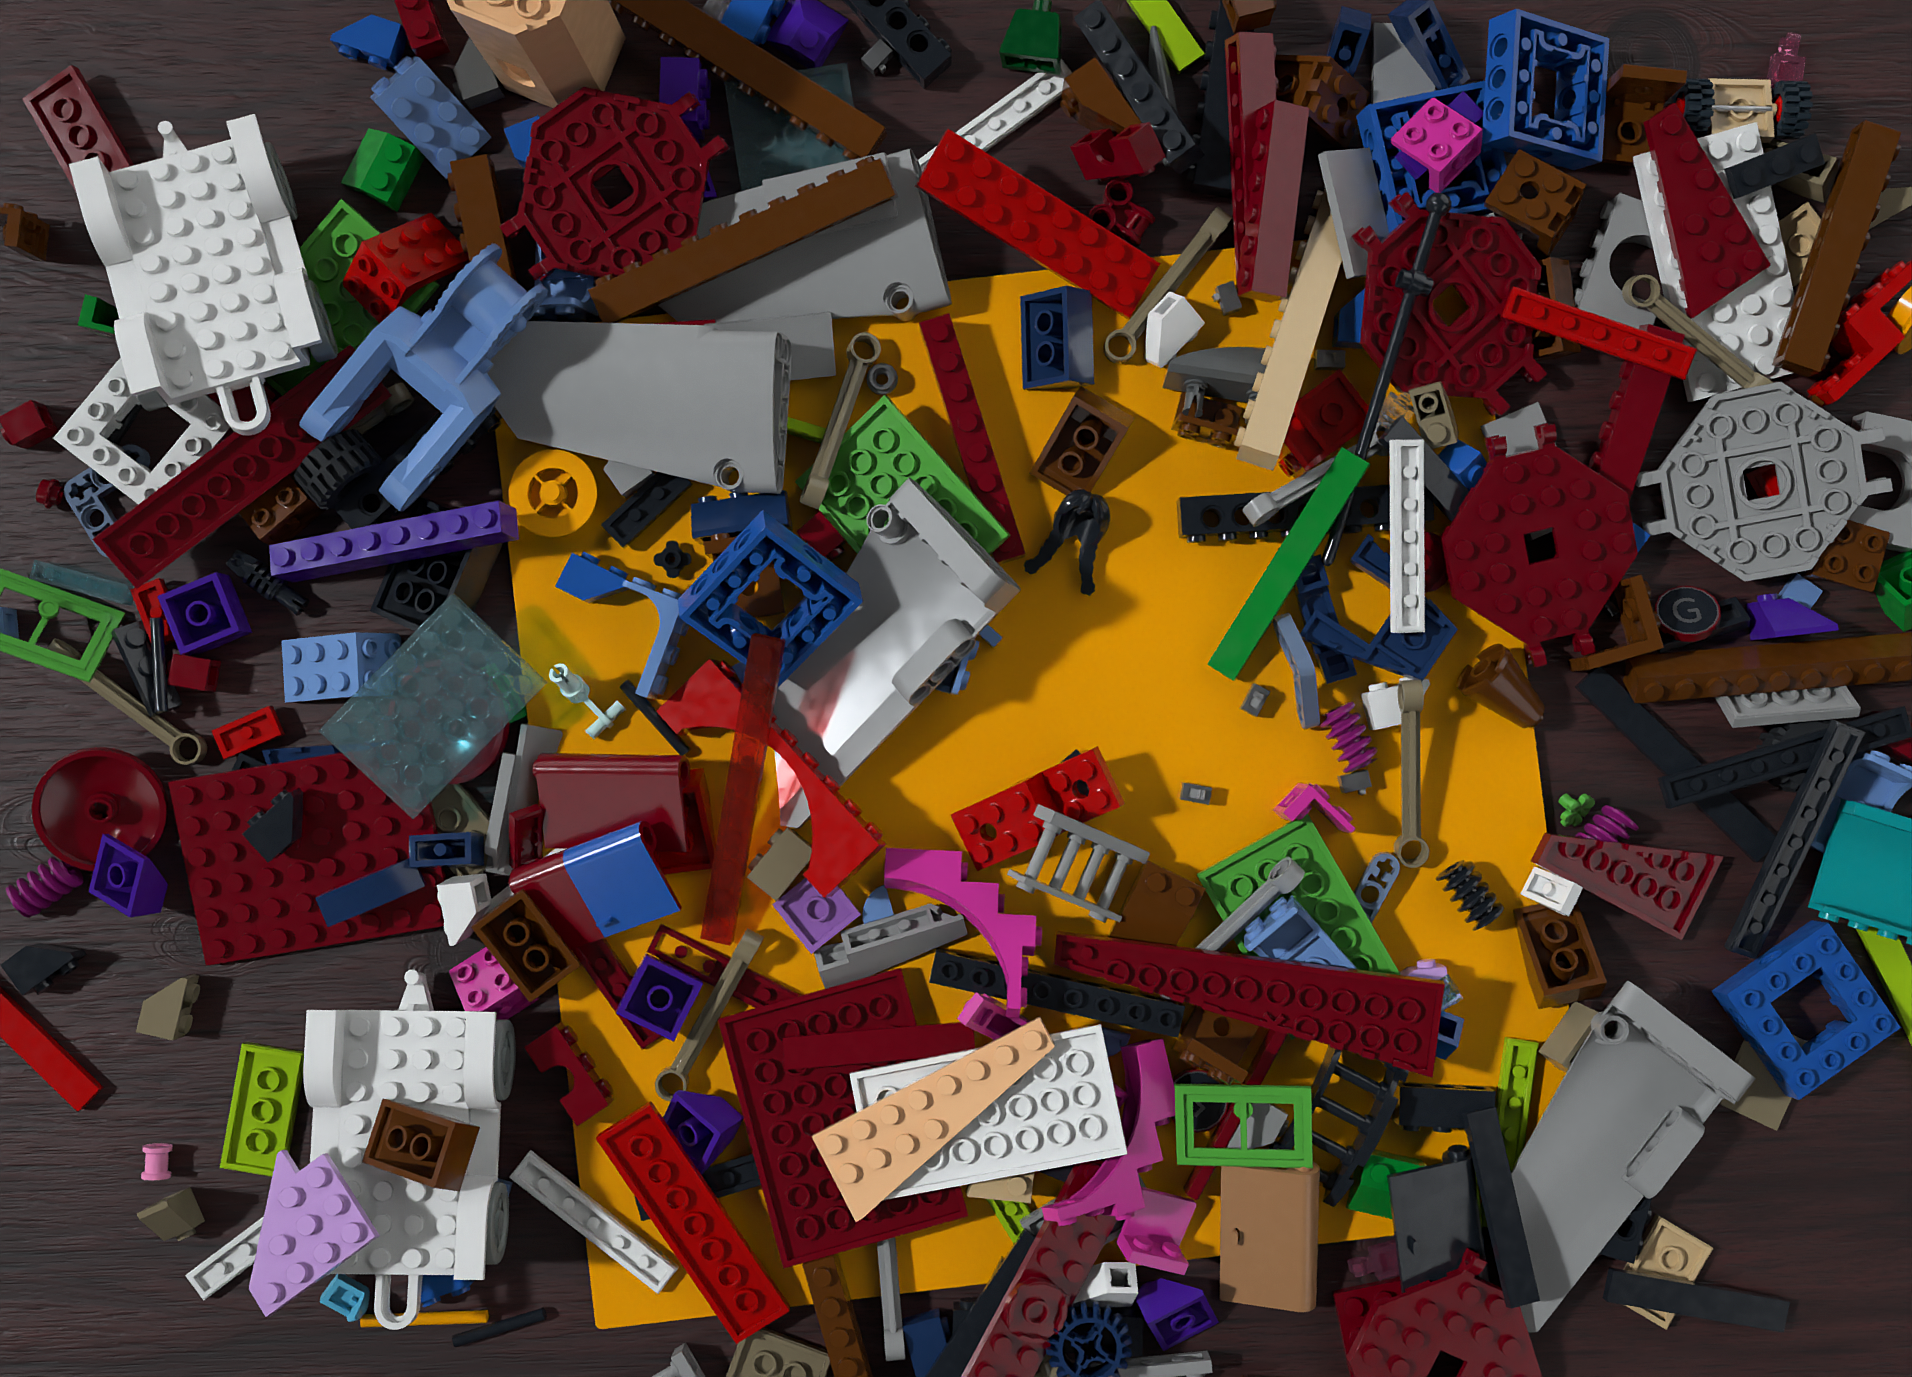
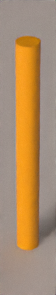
M488 1310L419 1312L416 1319L407 1326L488 1323L489 1312ZM393 1313V1314H395V1315H397V1316H400V1315H403L404 1313ZM364 1314L360 1318L361 1328L384 1327L378 1322L375 1314Z

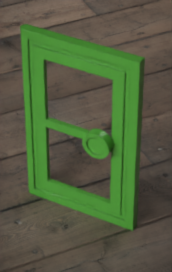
M0 568V596L6 588L42 601L38 606L42 618L29 642L0 633V652L90 683L113 640L111 632L113 629L120 627L126 616L125 612ZM59 608L100 622L80 660L35 645L49 619L55 618L59 614Z
M1175 1084L1177 1165L1313 1168L1311 1086ZM1193 1102L1235 1103L1234 1113L1240 1118L1241 1148L1194 1147ZM1252 1103L1294 1104V1150L1247 1149V1118L1253 1113Z

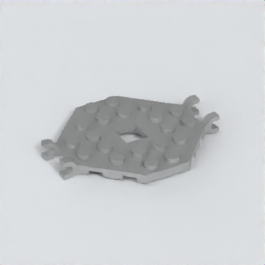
M1782 382L1714 394L1657 470L1639 472L1635 483L1636 486L1641 487L1660 483L1666 518L1642 522L1643 530L1649 533L1650 536L1666 532L1672 533L1743 581L1811 570L1819 560V556L1829 543L1834 541L1847 524L1849 517L1864 502L1868 495L1893 491L1891 478L1886 479V477L1866 481L1861 445L1884 441L1883 427L1856 431ZM1775 464L1779 494L1747 500L1743 471L1749 468Z

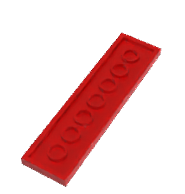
M950 129L945 131L915 184L916 188L1076 288L1090 290L1092 298L1126 319L1131 317L1161 264Z
M652 1101L597 1134V1142L736 1344L790 1311L789 1303Z

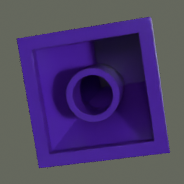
M789 0L772 26L766 43L817 74L847 27L849 20L818 0Z
M1777 593L1757 596V602L1746 604L1747 614L1751 619L1749 625L1750 641L1839 630L1837 623L1790 598L1777 599Z
M102 834L88 892L128 917L161 913L168 883L148 857L113 836Z
M682 1090L674 1093L663 1116V1119L701 1175L704 1174L734 1139L744 1119L722 1097Z
M1163 1278L1149 1281L1138 1289V1295L1135 1299L1163 1351L1219 1323L1201 1289Z

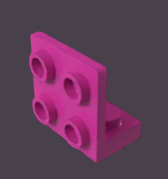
M1431 98L1391 138V144L1429 169V188L1436 193H1441L1481 153L1483 129L1436 98Z
M1298 783L1273 809L1282 819L1293 821L1297 818L1301 820L1311 810L1312 806L1309 804L1311 803L1338 830L1352 833L1356 829L1350 823L1353 818L1340 806L1336 807L1327 802L1330 796L1317 784Z
M487 947L449 971L465 1011L496 1012V1019L507 1020L539 1000V996L532 1002L527 1000Z
M1141 1187L1146 1208L1134 1211L1135 1216L1125 1220L1116 1243L1126 1260L1130 1263L1185 1275L1189 1263L1179 1246L1196 1208V1203L1193 1199Z

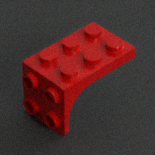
M428 213L362 241L343 279V286L381 323L423 286L464 268L466 264L470 263L468 252L465 253L463 251L461 242L432 213Z
M1340 369L1296 402L1279 455L1281 461L1278 462L1281 470L1288 477L1293 476L1296 479L1304 475L1362 430L1369 406Z

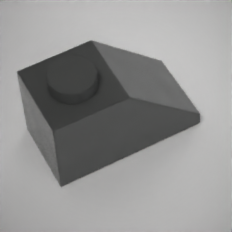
M469 37L453 70L457 82L452 83L458 100H464L470 109H474L505 98V94L499 79Z

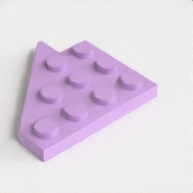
M281 1150L277 1153L249 1284V1291L265 1317L272 1316L380 1236L328 1153L320 1155L301 1170L298 1169L287 1150Z

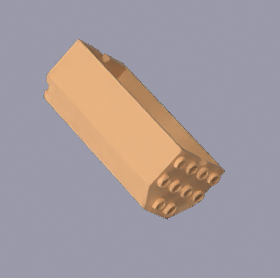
M447 0L450 10L503 87L508 91L551 108L556 107L582 87L605 91L626 39L608 0Z

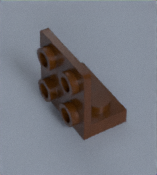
M3 203V207H0V227H3L4 246L33 261L46 262L50 225L38 219L37 214L24 211V207L21 205Z
M1181 392L1171 430L1178 431L1177 436L1189 440H1195L1196 436L1208 439V444L1214 447L1226 448V445L1231 446L1235 442L1239 430L1237 427L1242 408L1204 398L1203 415L1195 418L1194 403H1192L1187 416L1182 413L1186 392Z
M289 473L239 511V513L261 541L268 545L292 540L322 514L325 509L321 510Z
M1847 520V524L1819 556V560L1811 570L1801 571L1798 574L1808 581L1825 579L1861 591L1873 592L1890 533Z

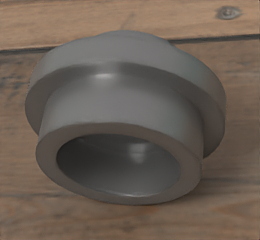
M878 363L872 366L867 373L868 387L876 394H889L897 386V373L889 364ZM881 374L888 377V382L884 385H880L876 381L877 377Z

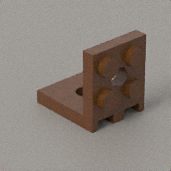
M1276 54L1274 61L1275 76L1278 80L1276 100L1309 108L1308 124L1336 149H1348L1358 124L1356 116L1364 109L1370 93L1331 56ZM1293 82L1291 87L1284 92L1285 87Z
M1623 64L1607 80L1602 162L1600 163L1634 166L1633 156L1650 152L1643 122L1661 111L1664 103L1686 84L1687 71ZM1626 125L1633 128L1635 132L1633 140L1623 138L1621 135L1622 126Z
M1518 149L1487 197L1484 207L1540 236L1534 258L1542 260L1549 258L1576 216L1587 184ZM1525 186H1533L1537 189L1538 196L1533 199H1526L1521 195L1520 190Z
M730 533L711 535V541L703 542L705 555L714 562L736 537L730 536ZM772 560L760 573V578L757 580V592L751 596L741 593L738 596V601L735 603L754 618L785 613L780 577L775 573Z
M1642 574L1621 579L1612 593L1615 604L1620 610L1618 614L1627 643L1569 659L1568 663L1571 672L1594 669L1664 648L1658 630L1661 626L1657 612L1652 610L1649 600L1651 598V589L1648 582L1643 580Z
M1196 1005L1172 1049L1181 1053L1179 1059L1190 1066L1209 1070L1206 1075L1220 1084L1243 1083L1248 1071L1239 1067L1238 1063L1259 1026L1207 1011ZM1220 1017L1226 1019L1229 1023V1031L1224 1036L1217 1035L1213 1028L1215 1020Z

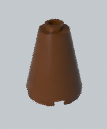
M1498 643L1480 652L1476 656L1480 661L1473 668L1469 664L1464 668L1458 679L1457 688L1463 695L1521 728L1537 726L1544 718L1545 706L1510 650Z

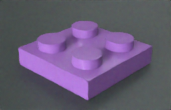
M806 878L772 904L811 954L861 915L841 888L832 897L824 898Z

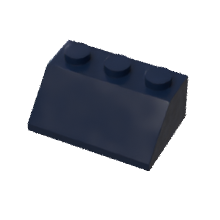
M1066 285L1020 296L1023 389H1073L1080 386L1094 385L1092 294H1090V290Z
M782 490L780 494L760 493L748 495V492L740 494L730 493V498L717 500V496H705L698 498L699 503L691 504L692 538L700 545L704 544L703 542L711 541V535L730 533V536L737 537L762 510L790 531L793 530L788 495L785 490Z

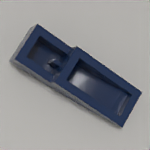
M408 858L324 892L315 899L327 927H330L426 886V883L419 868L409 867Z

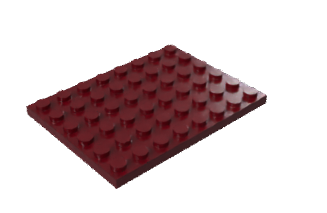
M420 739L168 782L206 966L444 926L442 908L437 897V885L447 880L444 867L419 868L426 886L330 927H327L315 899L324 892L408 859L410 835L438 834ZM300 788L304 792L302 837L280 857L267 862L242 833L250 827L247 822L261 810L266 813L274 806L270 801L285 789L290 792Z
M901 967L718 1018L783 1269L968 1216L961 1186L883 1200L864 1218L855 1222L812 1138L815 1133L857 1112L850 1080L851 1072L917 1059L785 1070L783 1037L917 1025Z

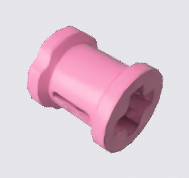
M152 1143L143 1145L142 1151L146 1153L145 1171L141 1173V1179L154 1181L171 1178V1171H168L169 1152L172 1151V1144Z

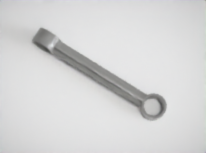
M1382 420L1377 423L1366 460L1376 454L1380 456L1390 455L1378 441L1376 432L1386 431L1394 421ZM1357 444L1347 450L1354 454ZM1336 456L1271 493L1265 492L1251 500L1242 511L1253 527L1264 523L1281 508L1316 489Z
M1290 857L1279 861L1270 871L1268 880L1195 949L1221 951L1281 893L1286 894L1296 888L1303 879L1305 871ZM1161 995L1164 999L1168 1001H1174L1171 1000L1172 998Z
M893 1237L877 1242L886 1361L905 1359L896 1239Z

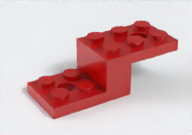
M1901 260L1892 268H1886L1872 279L1874 285L1868 290L1864 288L1849 301L1852 305L1845 311L1840 312L1837 321L1840 323V328L1837 336L1830 344L1843 359L1831 367L1829 371L1832 374L1825 381L1820 379L1807 390L1810 394L1808 397L1816 395L1824 402L1821 407L1836 402L1906 338L1880 308L1912 280V260L1907 263Z
M1098 746L1030 776L1001 792L950 815L977 871L1038 845L1045 829L1042 827L1044 820L1033 816L1038 804L1082 823L1125 804ZM1078 780H1082L1088 785V796L1078 791ZM987 823L995 827L997 832L996 838H992L987 834Z

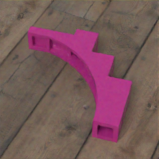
M886 848L884 888L908 890L924 894L952 907L970 921L987 940L1003 970L1007 984L1006 1017L1019 1018L1021 1007H1027V988H1021V977L1028 975V957H1023L1022 955L1034 956L1035 946H1041L1042 927L1036 926V916L998 914L1004 913L1005 894H998L999 883L962 882L967 881L968 862H961L962 851Z
M1146 1039L1120 1047L1125 1069V1092L1129 1095L1124 1104L1121 1120L1128 1153L1126 1155L1106 1158L1089 1182L1069 1199L1041 1207L1044 1220L1056 1221L1058 1226L1073 1224L1077 1222L1076 1217L1083 1214L1086 1217L1102 1214L1115 1216L1116 1220H1126L1135 1216L1134 1211L1146 1208L1138 1173L1153 1169V1163L1163 1161L1155 1126L1170 1123L1169 1117L1175 1116V1088L1163 1039Z

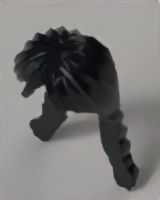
M1083 489L1070 492L1057 508L1054 514L1053 530L1050 532L1049 538L1045 540L1044 546L1040 548L1039 554L1034 559L1026 560L1024 563L1025 571L1029 574L1036 573L1040 567L1051 560L1065 539L1076 535L1081 543L1079 554V571L1082 581L1081 593L1090 596L1095 592V584L1092 578L1093 562L1096 557L1095 551L1098 548V543L1105 536L1110 522V510L1106 500L1100 495L1092 494Z

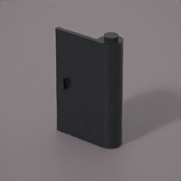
M1465 1145L1450 1146L1442 1154L1443 1163L1387 1175L1402 1293H1405L1404 1289L1427 1280L1430 1282L1446 1277L1447 1272L1458 1269L1466 1248L1480 1254L1479 1257L1487 1262L1479 1187L1471 1151ZM1486 1264L1483 1271L1475 1276L1490 1282L1488 1264Z

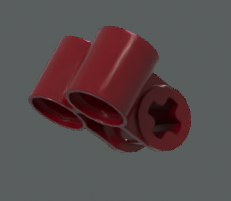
M1115 178L1105 188L1103 204L1094 206L1090 210L1088 218L1093 220L1097 216L1105 217L1109 221V225L1105 227L1107 230L1116 233L1121 239L1138 247L1142 242L1140 238L1149 224H1154L1156 219L1148 210L1131 202L1133 195L1131 184L1125 179ZM1114 190L1122 191L1126 199L1121 202L1114 201L1110 193Z

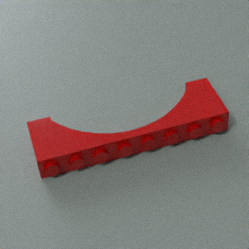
M708 659L656 712L676 734L687 735L691 730L701 728L733 729L761 740L774 749L787 762L802 785L811 815L812 852L809 869L803 875L824 898L832 897L886 845L881 839L883 836L882 831L873 822L867 823L859 815L862 812L861 808L852 799L848 798L846 800L838 792L841 789L839 784L830 775L825 777L817 769L820 765L809 752L803 753L796 746L798 743L797 738L788 729L782 730L775 723L777 720L776 715L767 706L761 707L754 700L757 696L756 693L746 683L740 684L733 675L736 672L726 661L722 660L720 662L719 660Z

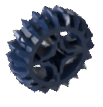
M1081 1301V1310L1078 1311L1075 1310L1073 1304L1069 1305L1070 1315L1067 1316L1063 1328L1057 1332L1056 1336L1052 1335V1337H1049L1047 1341L1051 1345L1046 1348V1354L1053 1356L1049 1360L1051 1368L1058 1367L1056 1371L1057 1377H1064L1066 1375L1067 1377H1109L1110 1375L1112 1377H1120L1117 1368L1127 1369L1128 1364L1123 1358L1132 1356L1131 1349L1126 1347L1132 1344L1131 1336L1125 1335L1129 1331L1127 1324H1119L1122 1319L1121 1315L1115 1313L1110 1316L1112 1310L1108 1305L1100 1312L1099 1302L1097 1301L1093 1302L1091 1309H1087L1086 1302ZM1083 1323H1092L1086 1330L1074 1328ZM1104 1327L1115 1338L1113 1352L1107 1350V1346L1101 1342ZM1065 1339L1069 1340L1071 1346L1077 1349L1074 1363L1070 1362L1063 1352ZM1094 1341L1095 1347L1093 1349L1089 1346V1350H1084V1342ZM1092 1361L1103 1363L1093 1368H1086Z

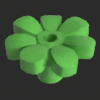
M1567 793L1562 795L1558 802L1566 810L1560 816L1562 819L1560 823L1564 827H1568L1571 824L1576 827L1581 824V816L1585 817L1595 804L1594 799L1587 794H1582L1577 800Z

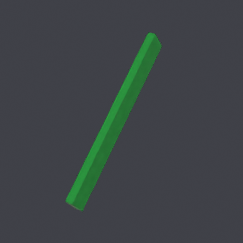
M1341 448L1207 665L1233 681L1237 679L1371 465L1370 463L1345 448Z

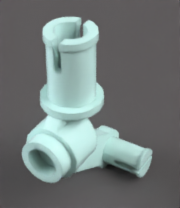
M559 663L554 665L560 673L557 674L551 668L549 678L560 687L562 695L574 704L584 702L599 717L585 730L595 740L607 727L610 729L614 725L613 721L626 709L616 700L603 713L588 698L590 688L579 675L573 674L565 664Z

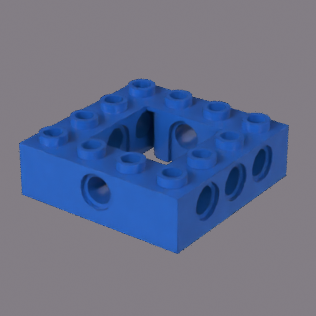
M1514 9L1489 19L1482 145L1516 154L1518 149L1543 162L1572 170L1602 162L1609 38L1520 9ZM1537 66L1557 72L1554 120L1548 118L1549 115L1542 113L1532 116V104L1536 92L1533 91L1534 71Z
M1485 81L1369 104L1356 116L1363 147L1370 148L1389 233L1405 220L1403 216L1396 213L1389 205V202L1396 195L1408 192L1420 210H1427L1426 201L1428 197L1436 193L1429 189L1421 196H1418L1415 179L1395 158L1401 150L1391 144V138L1431 98H1436L1448 106L1464 91L1483 111ZM1483 116L1475 123L1480 128L1483 126ZM1482 145L1481 153L1461 172L1463 182L1455 187L1446 188L1441 192L1449 196L1452 201L1449 212L1473 214L1474 216L1493 213L1492 210L1484 207V203L1507 168L1502 150Z
M762 510L678 598L680 619L778 688L863 602V598L857 581ZM773 560L775 573L783 580L787 578L802 589L805 597L773 630H770L735 603L745 588L752 581L756 582L760 578V573Z
M1809 921L1712 990V993L1745 1041L1749 1042L1785 1096L1797 1100L1802 1099L1901 1028L1828 922ZM1812 974L1814 979L1819 980L1830 995L1831 999L1829 1001L1832 1005L1839 1008L1848 1022L1840 1020L1829 1022L1825 1025L1826 1029L1800 1047L1771 1005V1002Z

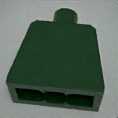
M1034 0L1032 10L1019 8L1015 11L999 50L1003 68L1060 75L1062 25L1060 14L1051 12V0Z

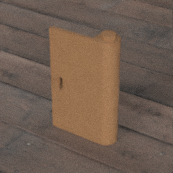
M1313 1162V1168L1303 1166L1301 1168H1286V1170L1268 1167L1221 1166V1301L1294 1312H1309L1315 1309L1320 1167L1317 1163Z

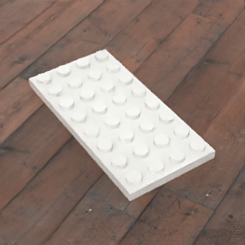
M1755 122L1697 138L1771 266L1691 320L1754 372L1760 373L1768 379H1774L1793 373L1773 366L1772 363L1795 295L1772 189L1770 185L1743 197L1733 199L1724 171L1725 168L1763 154L1758 125ZM1650 152L1633 156V161L1663 294L1669 302L1686 315L1685 308H1687L1684 291H1681L1679 284L1681 276L1678 263L1674 259L1663 213V210H1666L1663 195L1659 193L1657 186L1659 177L1656 164L1651 159ZM1683 340L1682 344L1693 347L1687 341ZM1698 350L1686 379L1683 380L1688 402L1741 388L1738 383Z
M1098 1024L1051 1033L1050 1036L1055 1047L884 1200L1126 1155L1128 1152L1102 1025ZM978 1048L851 1072L850 1080L857 1112Z

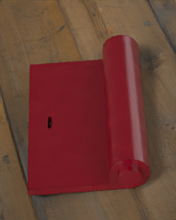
M541 753L538 759L534 761L533 775L537 780L539 803L543 809L542 826L545 848L568 849L640 821H646L653 828L656 836L657 846L655 851L687 852L689 850L682 791L690 778V764L687 756Z

